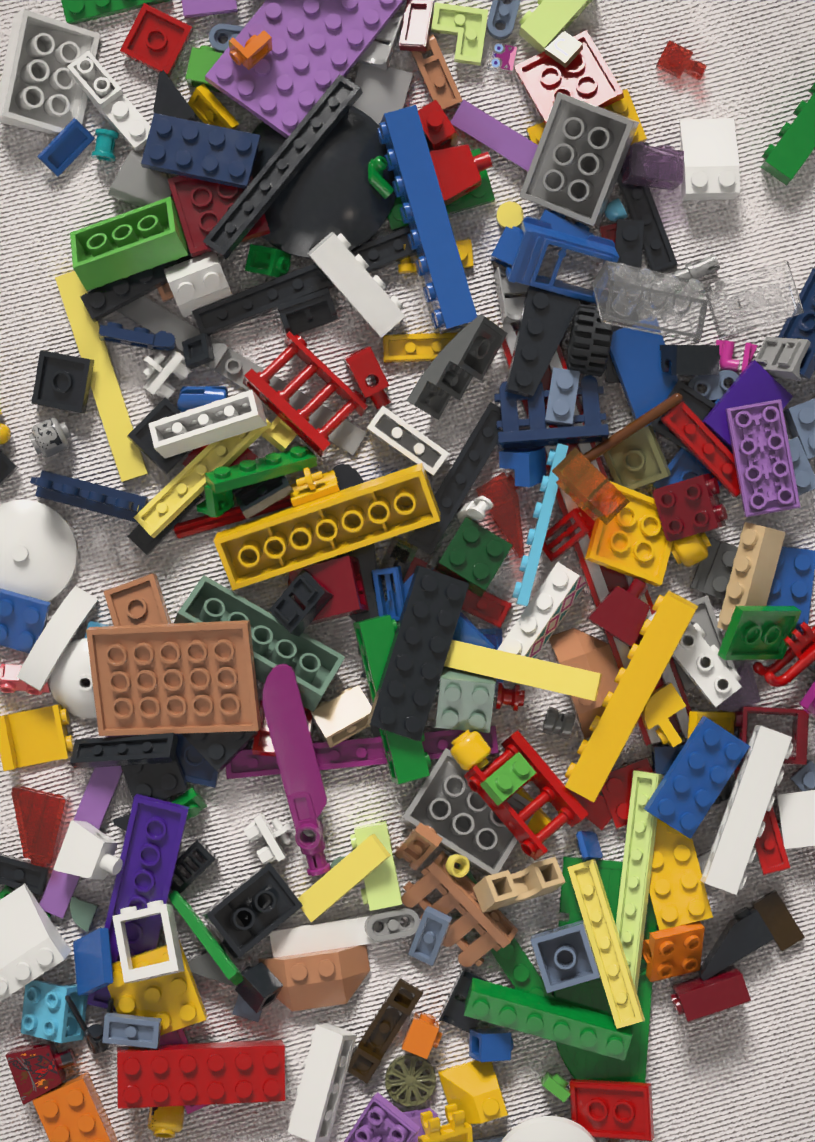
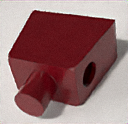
M634 578L627 591L618 585L615 586L586 619L627 646L632 647L636 643L650 609V606L641 600L649 586L637 578Z

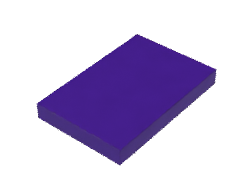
M754 360L748 364L702 422L732 450L725 409L781 399L782 408L784 409L793 396Z

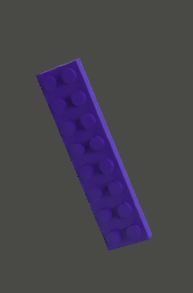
M139 794L134 796L120 857L123 865L120 872L116 874L104 927L109 930L112 963L120 961L112 916L121 914L120 909L136 906L137 910L147 908V903L163 900L164 904L168 903L190 807ZM161 914L125 922L131 957L157 948L163 924ZM106 986L89 994L87 1004L107 1009L108 1000L111 998L108 987Z

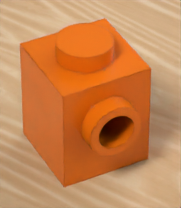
M423 1012L420 1015L414 1013L402 1042V1050L428 1059L432 1047H438L442 1033L439 1032V1023L435 1022L436 1018Z

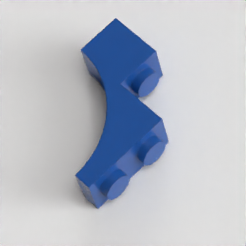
M545 210L540 219L550 223L551 230L583 239L593 235V233L589 232L590 228L580 222L573 224L565 220L566 216L554 210H551V212ZM507 226L505 227L491 255V261L505 268H512L523 237L522 229L515 226L512 229Z

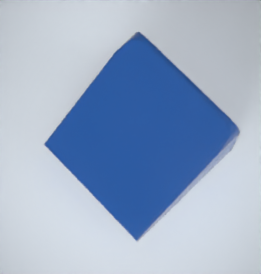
M578 831L576 840L582 862L601 859L603 855L597 834L590 831Z

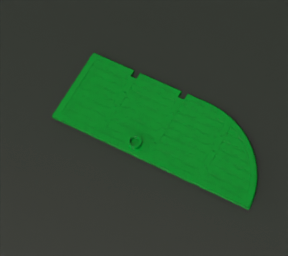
M563 857L562 874L565 883L561 885L559 913H569V921L559 920L558 927L583 920L567 868L583 863L582 858ZM599 859L596 860L616 924L623 861ZM650 894L648 896L643 940L649 939L650 932H655L657 926ZM643 955L641 957L637 995L645 1021L632 1024V1039L625 1061L556 1042L560 1056L574 1079L645 1083L652 982L646 976L647 963ZM601 976L600 978L553 991L555 1001L613 1017Z

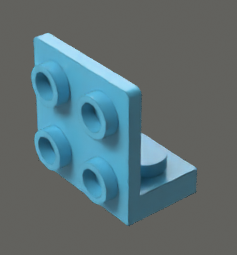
M34 979L25 985L21 1033L58 1043L83 1040L82 1029L69 1008L65 996L69 995L85 1022L88 995L78 996L77 984L62 986Z

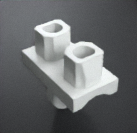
M175 350L171 352L161 366L159 364L166 357L161 352L154 359L146 355L143 360L149 365L143 373L150 377L155 369L157 371L143 388L153 395L157 394L162 398L166 397L169 399L175 388L165 380L171 373H174L183 380L190 373L191 369L182 360L184 356Z
M261 813L243 831L250 842L263 836L268 845L256 852L263 865L276 859L279 862L286 858L287 854L277 837L281 838L284 845L290 842L291 839L286 831L291 829L292 825L289 822L283 826L277 817L271 821L275 828V831H273L264 814Z

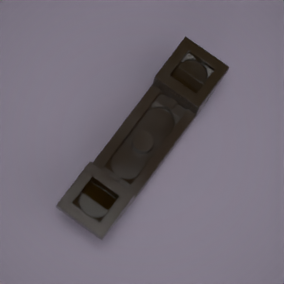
M399 978L355 1048L349 1063L348 1073L368 1084L403 1023L410 1016L423 995V991Z

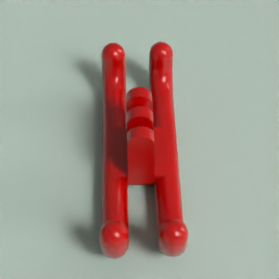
M803 622L800 627L804 633L801 634L797 629L791 632L796 640L793 641L788 636L783 639L789 648L786 650L784 658L776 659L768 666H764L761 662H755L752 667L754 672L759 676H763L765 681L772 687H782L790 683L815 661V626L810 628ZM795 657L798 659V661L781 676L774 675L778 673L782 668H784Z

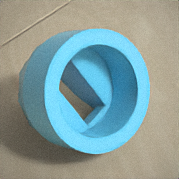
M619 198L608 203L605 214L610 221L616 222L617 219L628 217Z

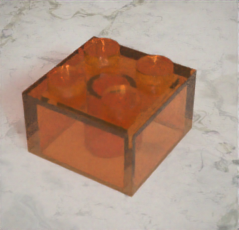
M576 447L552 470L559 478L556 484L594 521L599 518L607 525L630 502Z

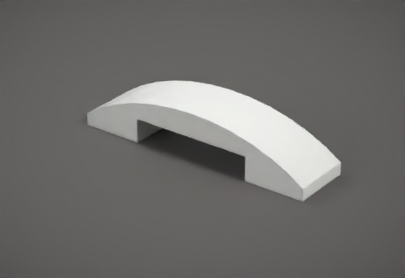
M75 586L39 636L23 663L17 678L41 691L53 673L56 663L81 624L85 623L99 599Z

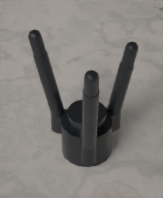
M66 995L65 1000L82 1029L89 1050L93 1054L104 1052L110 1045L109 1043H102L104 1027L94 1024L88 1028L71 997ZM113 998L108 1000V1013H113Z

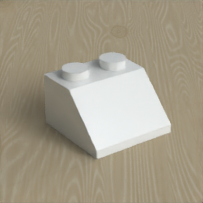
M214 251L164 269L168 284L183 317L192 315V311L232 296L227 279Z

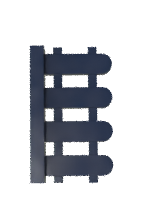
M586 375L581 380V388H578L577 396H582L583 415H574L572 427L545 423L544 399H548L549 390H543L542 382H540L532 398L505 392L507 381L500 385L499 394H494V401L500 402L502 420L496 421L497 429H502V432H498L497 436L498 450L556 446L558 443L563 445L603 442L609 436L608 424H601V422L606 421V413H600L599 395L604 394L603 386H598L597 379L592 375ZM527 400L529 419H518L517 401ZM584 423V426H574V424ZM557 425V428H547V426ZM530 427V430H519V428Z
M42 470L40 477H31L30 481L31 484L38 486L35 494L36 497L136 523L138 522L133 517L146 506L148 500L144 496Z

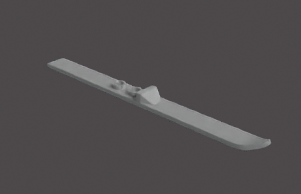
M145 296L116 310L143 328L149 329L153 334L159 331L172 333V335H175L174 338H176L175 347L183 351L182 341L201 334L199 329ZM210 337L215 360L204 365L243 389L250 391L243 384L244 375L251 368L256 373L259 371L263 372L264 369L233 351L227 345ZM276 376L269 380V385L276 392L278 390L282 391L288 385ZM298 390L289 398V404L296 411L298 409L301 410L312 398ZM321 405L309 417V423L315 429H321L336 413ZM345 419L328 436V441L354 455L367 432Z

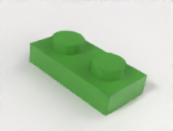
M518 752L480 785L498 806L534 776L536 772Z

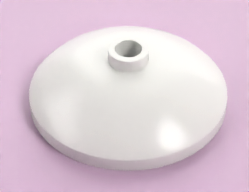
M80 638L71 641L48 679L53 697L58 704H61L63 709L67 708L69 713L78 717L97 718L87 638ZM82 679H89L91 683L90 686H84L82 684Z

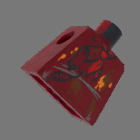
M52 1041L14 1048L5 1055L23 1105L61 1084L66 1079L64 1068L76 1064V1057L72 1048L58 1053L55 1043Z

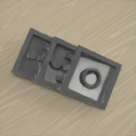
M480 314L462 329L436 356L420 377L406 401L439 420L451 397L461 400L473 377L482 381L508 333Z

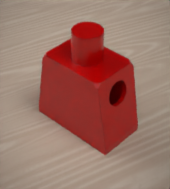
M437 100L418 110L429 151L458 146L457 132Z
M469 145L430 151L445 206L481 186L482 180L479 172L493 167L488 152L473 157Z
M366 346L343 358L364 398L370 396L376 409L391 403L384 389L390 385L370 346ZM373 374L376 383L373 386H368L366 378Z

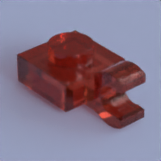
M670 40L656 65L657 68L679 79L683 72L697 80H701L707 66L699 61L690 60L693 52Z

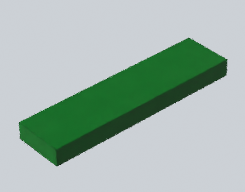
M174 890L169 895V900L228 980L237 986L244 980V977L186 899L178 891Z

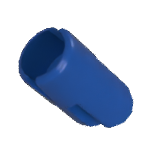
M183 386L179 393L178 410L185 412L189 409L228 398V389L225 386Z

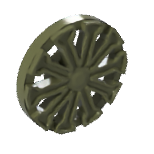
M412 1053L403 1054L395 1058L388 1066L385 1074V1086L389 1096L404 1106H418L426 1102L433 1094L436 1086V1074L431 1063L427 1059ZM405 1059L411 1061L410 1068H407ZM421 1061L422 1065L415 1069L416 1062ZM396 1064L400 1065L402 1072L396 1070L394 1066ZM426 1069H429L430 1074L421 1075ZM394 1075L400 1079L390 1080L389 1076ZM431 1081L432 1083L431 1086H427L421 1082ZM401 1085L396 1091H392V1086ZM418 1088L427 1092V1094L421 1096ZM406 1090L405 1099L399 1098V1096ZM411 1091H413L416 1097L414 1101L410 1100Z

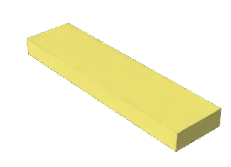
M375 834L370 835L298 898L303 905L301 907L302 911L311 922L318 919L391 856Z

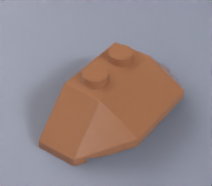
M571 628L554 634L549 638L557 664L602 674L596 701L569 695L583 737L587 739L593 734V731L589 730L594 718L596 715L601 717L606 709L601 706L609 691L614 693L618 686L614 680L619 670L608 643L580 630Z
M367 944L258 959L259 963L262 962L283 984L277 999L291 1011L347 1004L370 971Z

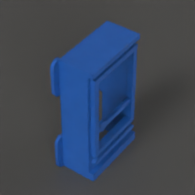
M525 217L521 225L523 237L512 268L507 267L505 271L508 281L580 299L601 307L619 259L614 241L595 235H590L587 239L551 230V224L548 222ZM548 244L562 248L558 252L559 257L551 278L538 275ZM566 249L604 260L594 290L556 279L561 262L566 257Z

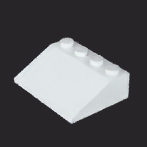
M25 9L16 13L13 18L0 83V122L58 135L73 118L83 124L88 96L67 66L87 51H90L96 58L100 34Z
M26 884L0 899L1 1002L64 961L71 952V949Z

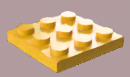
M611 481L605 483L585 560L632 578H637L653 586H661L673 541H667L654 498Z
M180 940L179 944L184 965L183 972L134 983H124L121 962L117 961L112 963L114 982L107 986L111 998L114 999L117 1014L161 1018L160 1036L202 1022L208 1018ZM167 944L132 956L133 969L169 961Z

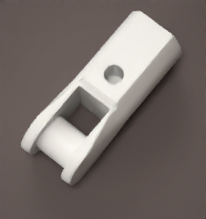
M480 496L474 501L462 505L456 513L457 518L462 523L466 517L474 522L483 520L486 517L485 512L493 507V503L488 498Z

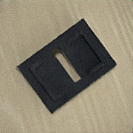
M303 568L269 610L290 634L299 637L334 595L322 587ZM293 594L306 606L305 610L292 598Z
M462 968L438 1018L439 1021L447 1022L470 1033V1029H476L480 1020L464 1016L465 1002L454 997L457 993L467 998L472 978L490 981Z

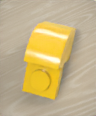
M667 682L653 691L642 712V721L648 730L657 725L659 729L655 732L663 745L668 743L671 747H675L683 741L668 718L686 707L672 683Z

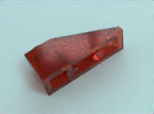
M503 472L477 488L475 492L479 497L484 496L493 503V507L488 512L506 541L513 545L512 550L517 558L520 559L524 555L519 497L516 492L519 486H515V480L512 475L506 476Z

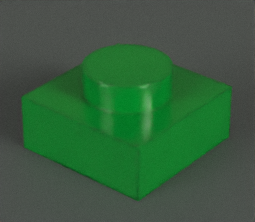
M193 788L171 802L190 807L187 820L197 816L201 810L207 807L205 800Z

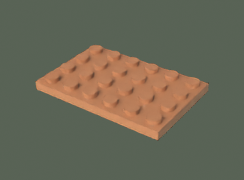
M250 620L89 627L86 630L99 736L260 730L261 721Z

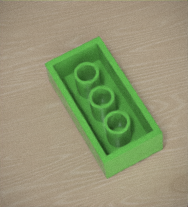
M171 196L70 232L73 269L86 291L102 287L113 281L127 278L130 275L188 255L185 234Z

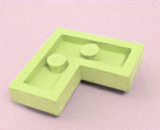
M435 2L431 32L458 36L454 62L481 66L488 10Z

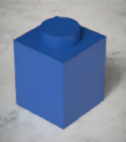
M499 1027L470 1029L469 1057L480 1062L511 1060V1051L514 1046L513 1038L511 1037L512 1033Z

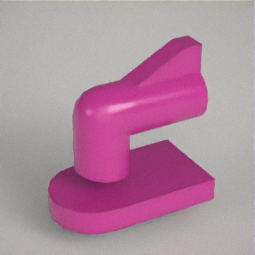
M716 340V345H719L720 368L737 372L740 360L732 359L735 342ZM746 342L741 373L752 361L758 345Z

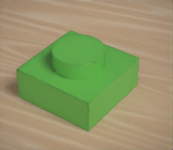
M547 1071L541 1078L542 1086L562 1102H565L571 1095L567 1087L568 1081L558 1073H555L553 1076Z

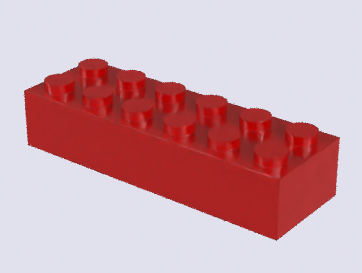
M282 1039L161 1044L158 1049L117 1046L118 1109L285 1101V1045Z

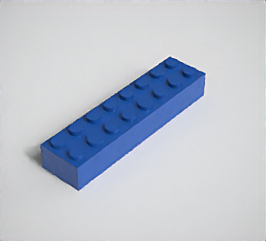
M413 105L384 113L379 123V128H377V134L380 144H385L387 154L384 155L387 161L388 171L393 170L395 181H392L396 197H401L403 207L400 208V214L403 223H408L410 228V234L407 236L411 250L416 249L418 260L415 261L418 275L419 277L424 276L426 286L423 287V293L426 302H431L433 307V313H430L434 329L439 328L440 334L466 327L477 318V314L417 106Z

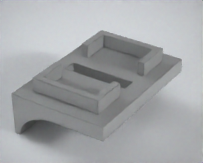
M403 16L391 18L376 37L377 40L390 43V45L373 41L357 62L387 70L402 29Z
M497 267L494 278L502 323L520 322L525 297L505 298L504 296L526 294L529 285L509 282L506 270H501Z
M766 337L755 361L773 378L801 380L800 365L811 342L808 339Z

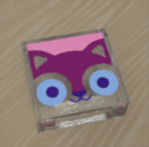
M492 41L487 70L513 75L519 46Z

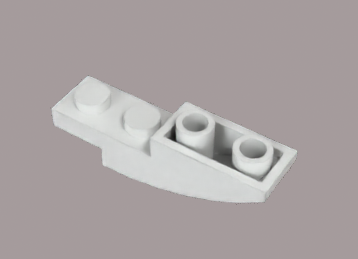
M87 51L67 67L75 80L111 127L119 133V136L123 137L136 152L145 147L151 125L126 98L121 87L90 51Z

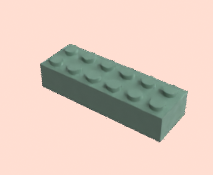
M203 575L178 611L174 623L250 620L256 679L265 684L267 676L274 666L279 664L291 666L296 675L303 706L314 712L337 674L345 656L304 632L299 637L290 634L274 615Z

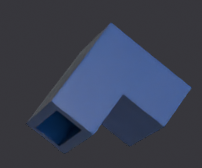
M546 447L499 451L500 468L514 469L515 486H535L542 482L543 475L546 476Z

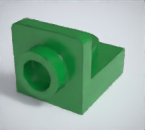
M250 244L245 271L278 278L289 271L291 255L279 249Z
M207 484L204 486L206 500L196 505L197 512L217 518L234 507L232 490L215 494Z

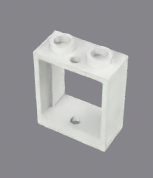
M163 900L147 903V908L137 910L136 906L120 909L121 914L112 916L124 983H134L184 971L172 905L164 904ZM161 914L169 961L133 969L125 922Z

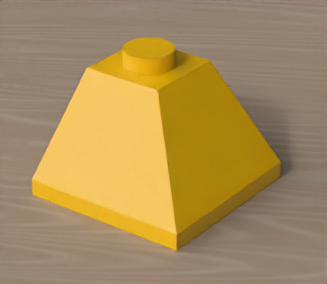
M473 1060L438 1072L448 1105L455 1103L457 1111L463 1110L465 1112V1122L468 1124H481L508 1115L492 1062Z

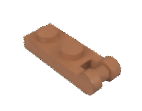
M432 34L429 36L427 51H431L433 56L424 59L422 53L425 52L410 51L418 67L432 102L437 100L443 111H447L460 105L463 100L437 40Z
M420 822L408 837L401 842L393 855L398 859L403 858L410 863L409 867L416 870L438 847L443 838L437 835V832L432 827L423 825Z

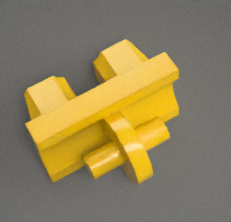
M309 467L304 468L305 477L296 479V483L291 484L294 492L290 494V499L293 507L339 492L340 489L335 471L331 470L325 473L319 471L312 474Z

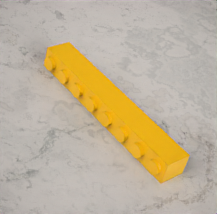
M668 591L665 596H658L652 610L656 611L652 621L647 619L639 633L643 635L640 644L634 643L627 655V658L631 660L627 669L621 667L614 680L618 684L615 692L609 691L601 705L606 708L601 717L596 715L589 728V730L593 731V734L589 741L586 739L582 741L577 751L581 755L577 764L572 762L564 776L568 778L565 785L566 788L595 802L692 620L698 605L671 591Z

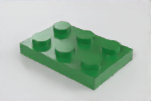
M736 606L725 637L722 640L718 656L723 660L783 659L788 647L783 639L787 636L792 637L791 632L795 630L802 611L795 606Z

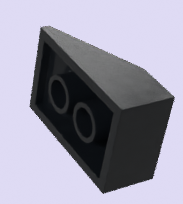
M268 863L222 897L201 916L232 957L240 958L303 905L272 864Z

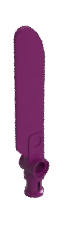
M279 664L274 666L267 676L263 688V708L296 831L295 841L301 848L302 854L306 855L308 863L307 874L318 876L331 869L324 853L326 845L323 838V824L318 819L327 804V796L295 672L291 666ZM312 830L316 836L309 837L303 831Z

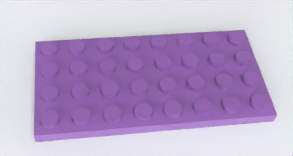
M266 0L235 39L245 47L250 37L253 35L258 36L265 30L272 37V50L248 70L244 65L241 64L239 66L232 60L228 47L205 75V80L285 138H288L340 74L345 77L406 0Z

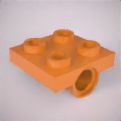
M700 921L650 932V938L643 940L642 955L647 963L646 976L650 982L700 971L705 930Z

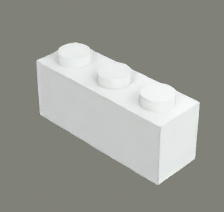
M384 406L381 407L367 427L368 432L414 465L423 463L426 473L434 478L449 457L450 453Z

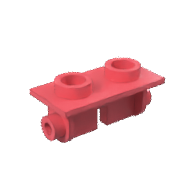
M2 664L0 666L1 692L14 693L15 691H26L32 695L51 692L48 684L49 680H47L42 690L39 691L18 679L17 675L22 667L21 665Z

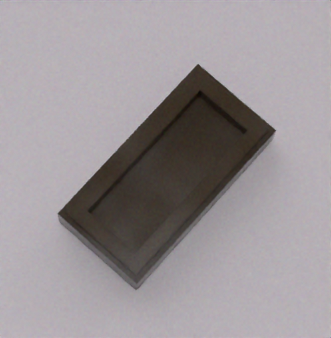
M776 890L771 891L752 903V906L759 912L774 937L773 940L780 951L786 950L805 938Z

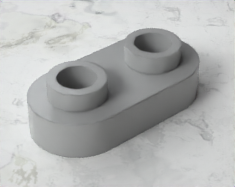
M399 908L370 915L365 922L364 928L369 938L381 942L415 934L420 924V919L415 911L409 908ZM402 917L408 918L406 926H401L400 924ZM376 922H381L382 924L380 931L374 930Z

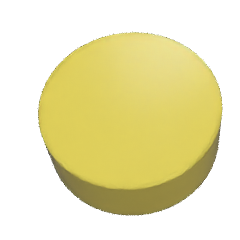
M511 201L500 205L496 214L497 222L503 229L506 226L511 229L513 226L519 227L524 217L521 206Z

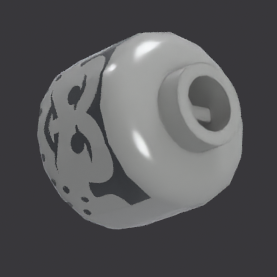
M53 417L32 427V434L29 435L37 454L42 453L45 457H51L66 450L69 444L67 438L71 437L66 423L59 424L58 420Z

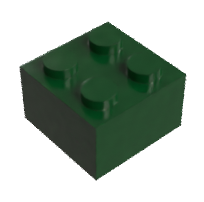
M466 517L439 560L435 570L441 574L469 583L468 590L482 597L513 545Z

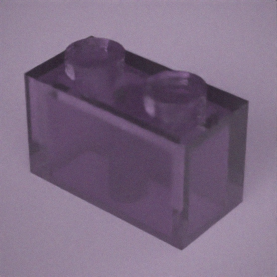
M647 142L633 143L623 163L622 183L673 191L683 183L684 151L675 150L673 146L668 145L654 147L649 146Z

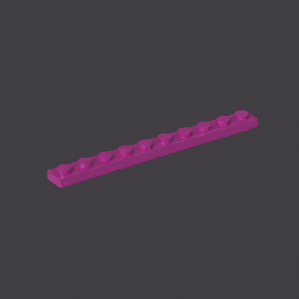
M492 725L490 733L479 732L490 746V754L498 753L496 725ZM451 729L424 732L425 741L422 742L424 752L428 753L430 760L439 759L445 748L451 750L453 747L451 742L465 731ZM381 736L348 739L332 748L329 747L327 742L313 743L320 770L388 764ZM252 749L241 750L226 766L227 779L280 774L276 757L253 755Z

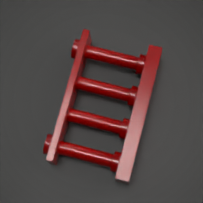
M289 331L284 339V343L288 347L263 372L259 371L256 373L251 368L244 375L243 384L249 390H253L271 411L288 425L313 451L322 457L328 451L331 444L328 441V436L354 410L362 416L366 412L368 405L361 393L356 390L353 392L307 348L308 345L299 335L294 336ZM296 354L307 366L282 391L278 390L276 392L269 385V380ZM316 373L327 384L301 410L298 409L296 411L289 404V398ZM336 392L347 403L321 429H315L309 423V417Z
M517 730L501 743L505 749L504 753L484 770L481 771L476 765L464 777L471 790L482 797L519 841L524 853L537 860L548 851L543 843L560 827L567 823L572 828L589 814ZM520 752L535 770L536 774L497 806L480 784L515 754ZM529 781H532L540 790V794L517 814L507 800ZM547 802H550L558 811V815L535 835L526 825L525 821Z

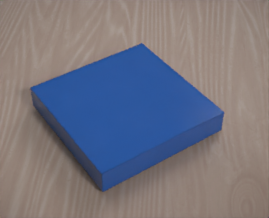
M98 928L75 940L73 948L78 996H87L112 984L114 981L108 928Z

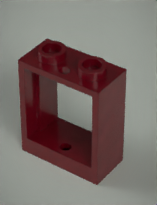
M739 705V711H735L734 727L738 728V738L746 744L748 713L793 716V749L791 756L788 759H784L783 764L807 765L809 714L806 711L795 708Z

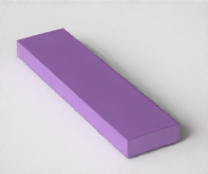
M463 99L450 121L452 125L526 171H529L538 145Z

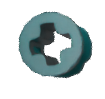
M96 129V146L91 157L101 161L114 162L116 160L114 155L115 142L119 138V133L113 130Z

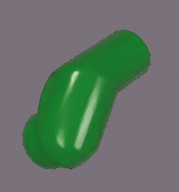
M377 156L368 163V181L386 199L394 191V188L383 178V170L387 166L386 159L382 156Z

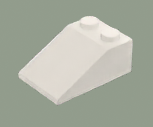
M734 118L680 119L681 201L735 200L740 194V165Z

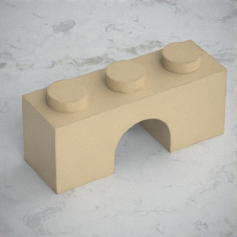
M556 857L532 863L527 868L513 874L506 870L485 876L473 887L482 913L553 893L565 883V879Z

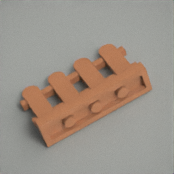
M441 851L429 866L427 865L421 871L424 875L415 884L409 881L404 885L403 888L406 892L402 895V902L409 908L419 904L424 911L427 906H430L446 915L456 908L461 916L450 924L442 945L451 947L456 943L462 950L458 956L459 963L464 967H470L475 963L479 967L484 962L482 956L492 948L497 952L499 949L506 947L511 943L518 929L499 909L482 913L473 890L475 884L467 875L461 878L450 875L445 868L449 856L444 851ZM454 864V868L459 869V867L456 864ZM437 888L442 896L431 904L425 897ZM475 928L480 936L469 944L463 937Z

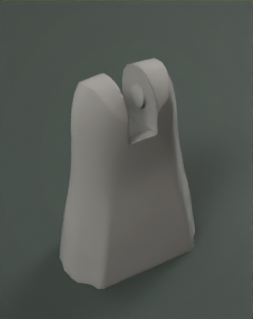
M133 149L113 181L108 195L125 203L143 207L172 196L167 180L171 177L161 171L142 168L141 161L143 155Z

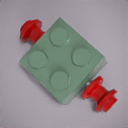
M444 666L435 696H438L435 728L490 733L495 698V709L500 710L502 705H511L513 711H518V706H524L525 690H520V684H515L513 689L504 688L503 683L498 682L496 693V678Z

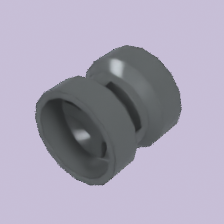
M549 706L542 732L549 735L555 733L560 738L568 740L573 729L576 714L569 712L563 714L558 709Z

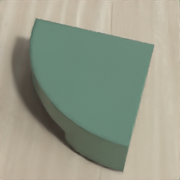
M72 896L70 912L74 922L81 929L88 932L99 905Z

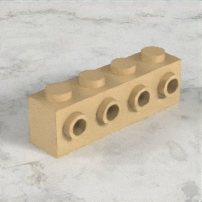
M748 522L744 523L736 557L733 561L730 580L726 587L722 610L719 614L717 628L728 629L736 606L767 605L786 532Z

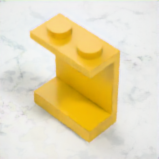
M61 704L0 716V756L3 771L71 758L74 739L72 735L68 736L66 725L70 724V718L67 708L63 709Z

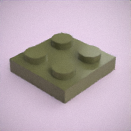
M651 424L603 454L614 483L632 490L671 475Z

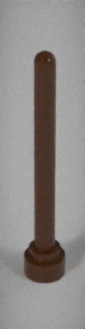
M680 393L673 394L582 455L580 453L577 456L573 454L566 459V462L576 477H580L586 473L585 469L590 467L589 463L680 404L683 396Z

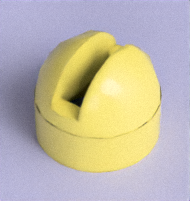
M454 854L448 857L445 868L450 875L461 878L468 873L470 863L467 857ZM455 863L460 864L459 869L454 868Z

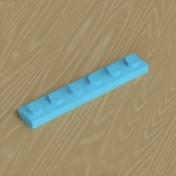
M558 443L555 450L550 449L546 465L551 466L549 476L543 475L539 490L544 492L542 503L536 502L533 518L537 519L535 529H529L526 544L531 545L528 556H522L519 571L524 572L522 581H516L512 595L513 598H517L516 605L527 607L568 450L567 445Z

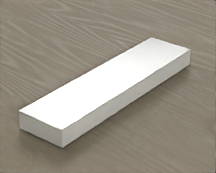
M370 915L274 929L270 933L273 958L372 944L379 941L369 938L365 932V922ZM379 922L374 924L375 931H380Z

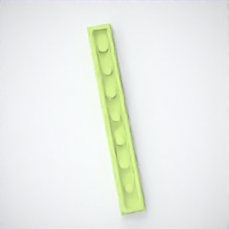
M638 770L633 771L616 918L617 931L636 992L638 991L657 817L647 812L644 807L662 781V774Z

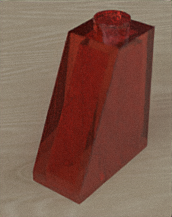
M16 785L12 787L11 793L24 858L31 859L30 863L33 865L46 867L47 863L51 864L56 860L70 797Z

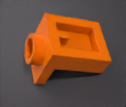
M263 30L258 36L253 35L250 37L245 47L232 37L229 40V55L237 65L240 66L242 64L250 70L272 50V37Z

